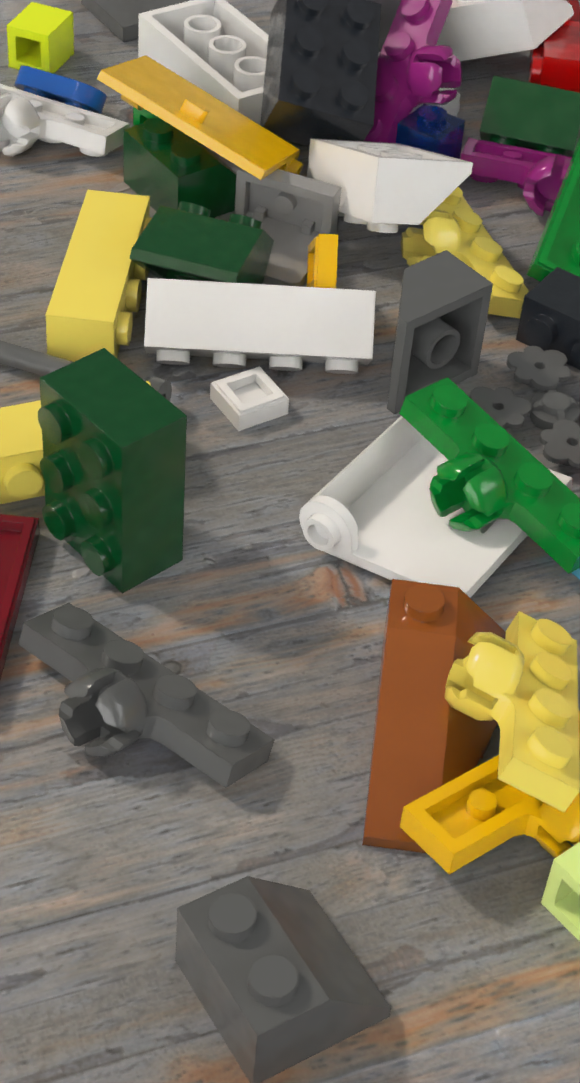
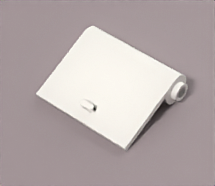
M402 416L301 508L299 514L304 537L310 545L320 551H324L389 580L397 579L459 587L470 598L528 535L518 525L508 519H496L484 527L471 532L450 527L449 520L465 511L461 508L446 517H440L432 504L429 490L432 478L438 475L437 466L448 461V459ZM549 469L569 489L572 488V477Z

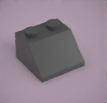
M447 250L404 268L387 409L393 414L400 412L407 395L446 377L455 384L476 375L478 371L493 283Z
M246 876L177 908L175 961L250 1083H261L390 1017L391 1007L310 890Z

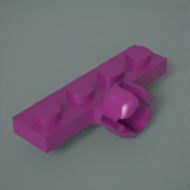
M401 0L378 57L374 126L364 139V142L398 143L408 116L414 107L421 104L446 105L456 98L457 90L439 91V88H457L461 86V61L453 54V49L450 46L436 45L453 3L452 0Z
M468 137L460 159L473 162L472 173L469 176L476 181L493 183L499 179L517 183V186L523 189V197L528 207L536 215L543 217L545 210L548 212L552 210L572 157Z

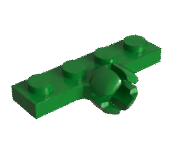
M448 377L405 397L399 414L448 459V461L437 466L438 475L432 478L429 490L432 504L440 517H446L461 508L465 511L449 520L450 527L471 532L484 527L496 519H508L518 525L568 574L580 568V498Z

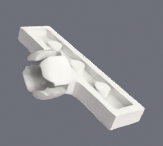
M0 84V152L3 151V155L15 156L31 148L37 139L47 143L63 142L79 147L81 153L93 157L106 156L109 152L123 145V129L129 128V123Z

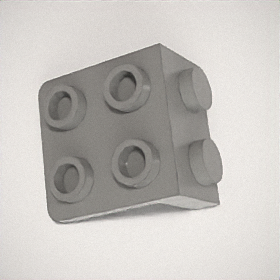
M238 167L236 173L235 214L261 221L260 229H263L274 240L263 284L301 287L307 281L308 245L318 234L337 235L341 195L340 186L280 169L259 180Z

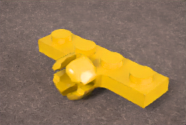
M579 710L578 713H579V764H580V710ZM499 755L404 806L400 828L448 874L455 872L507 840L520 835H527L537 839L540 846L555 859L573 847L566 841L573 845L580 842V792L566 811L562 812L499 780Z

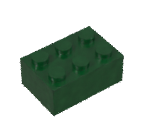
M105 348L40 377L41 408L38 410V421L42 429L43 458L40 461V469L45 484V506L43 507L42 514L51 534L58 540L64 539L83 557L86 565L95 575H103L122 594L182 561L187 415Z

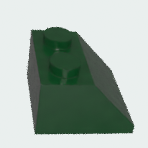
M493 75L479 130L480 138L485 141L572 157L580 139V93Z
M150 118L143 124L123 129V181L138 195L150 196V206L155 211L160 206L178 209L180 202L193 203L211 210L210 217L212 218L235 211L236 172L206 146L160 118Z
M180 202L178 209L165 206L159 207L132 247L129 259L160 279L263 284L274 240L263 229H260L262 222L257 219L240 214H230L229 221L210 217L211 210L193 203Z

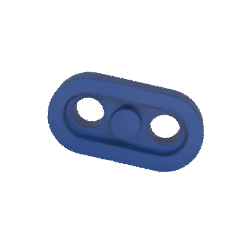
M20 66L14 84L19 90L98 114L102 113L107 99L105 93L93 86L29 66Z

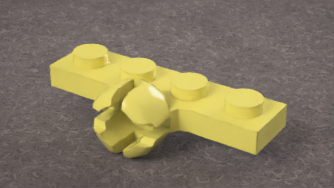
M457 187L419 224L423 225V229L408 227L402 233L401 254L407 260V264L411 266L447 250L493 283L488 314L520 319L524 296L529 292L523 283L524 279L513 269L502 253V247L492 239L483 226L481 217L472 210L462 196V190Z
M519 611L507 628L505 639L492 632H476L467 641L475 646L471 648L467 657L456 659L453 662L447 678L444 696L449 705L475 720H495L500 728L499 780L565 812L580 792L577 640L573 639L556 622L548 619L536 620Z

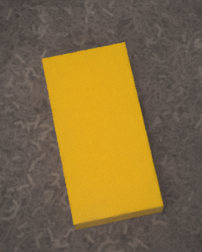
M318 234L308 245L306 287L336 288L339 235Z

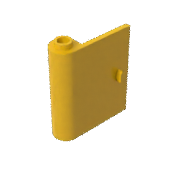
M147 55L102 69L97 77V80L120 93L121 99L138 110L146 109L259 180H262L277 169L298 175L302 171L304 164L298 161L300 149Z

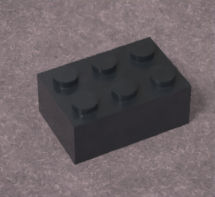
M277 0L270 14L260 121L262 127L285 141L310 147V138L364 141L374 126L381 18L380 3L369 0Z

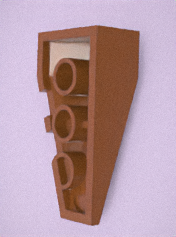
M392 579L383 637L362 845L426 853L400 828L404 806L475 768L480 758H483L491 742L497 722L495 720H475L452 708L445 699V687L453 662L456 659L467 657L471 648L475 646L467 641L476 632H492L504 639L506 632L459 587Z

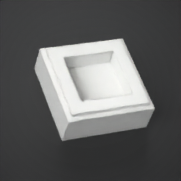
M260 366L210 383V399L238 431L288 414L289 398Z

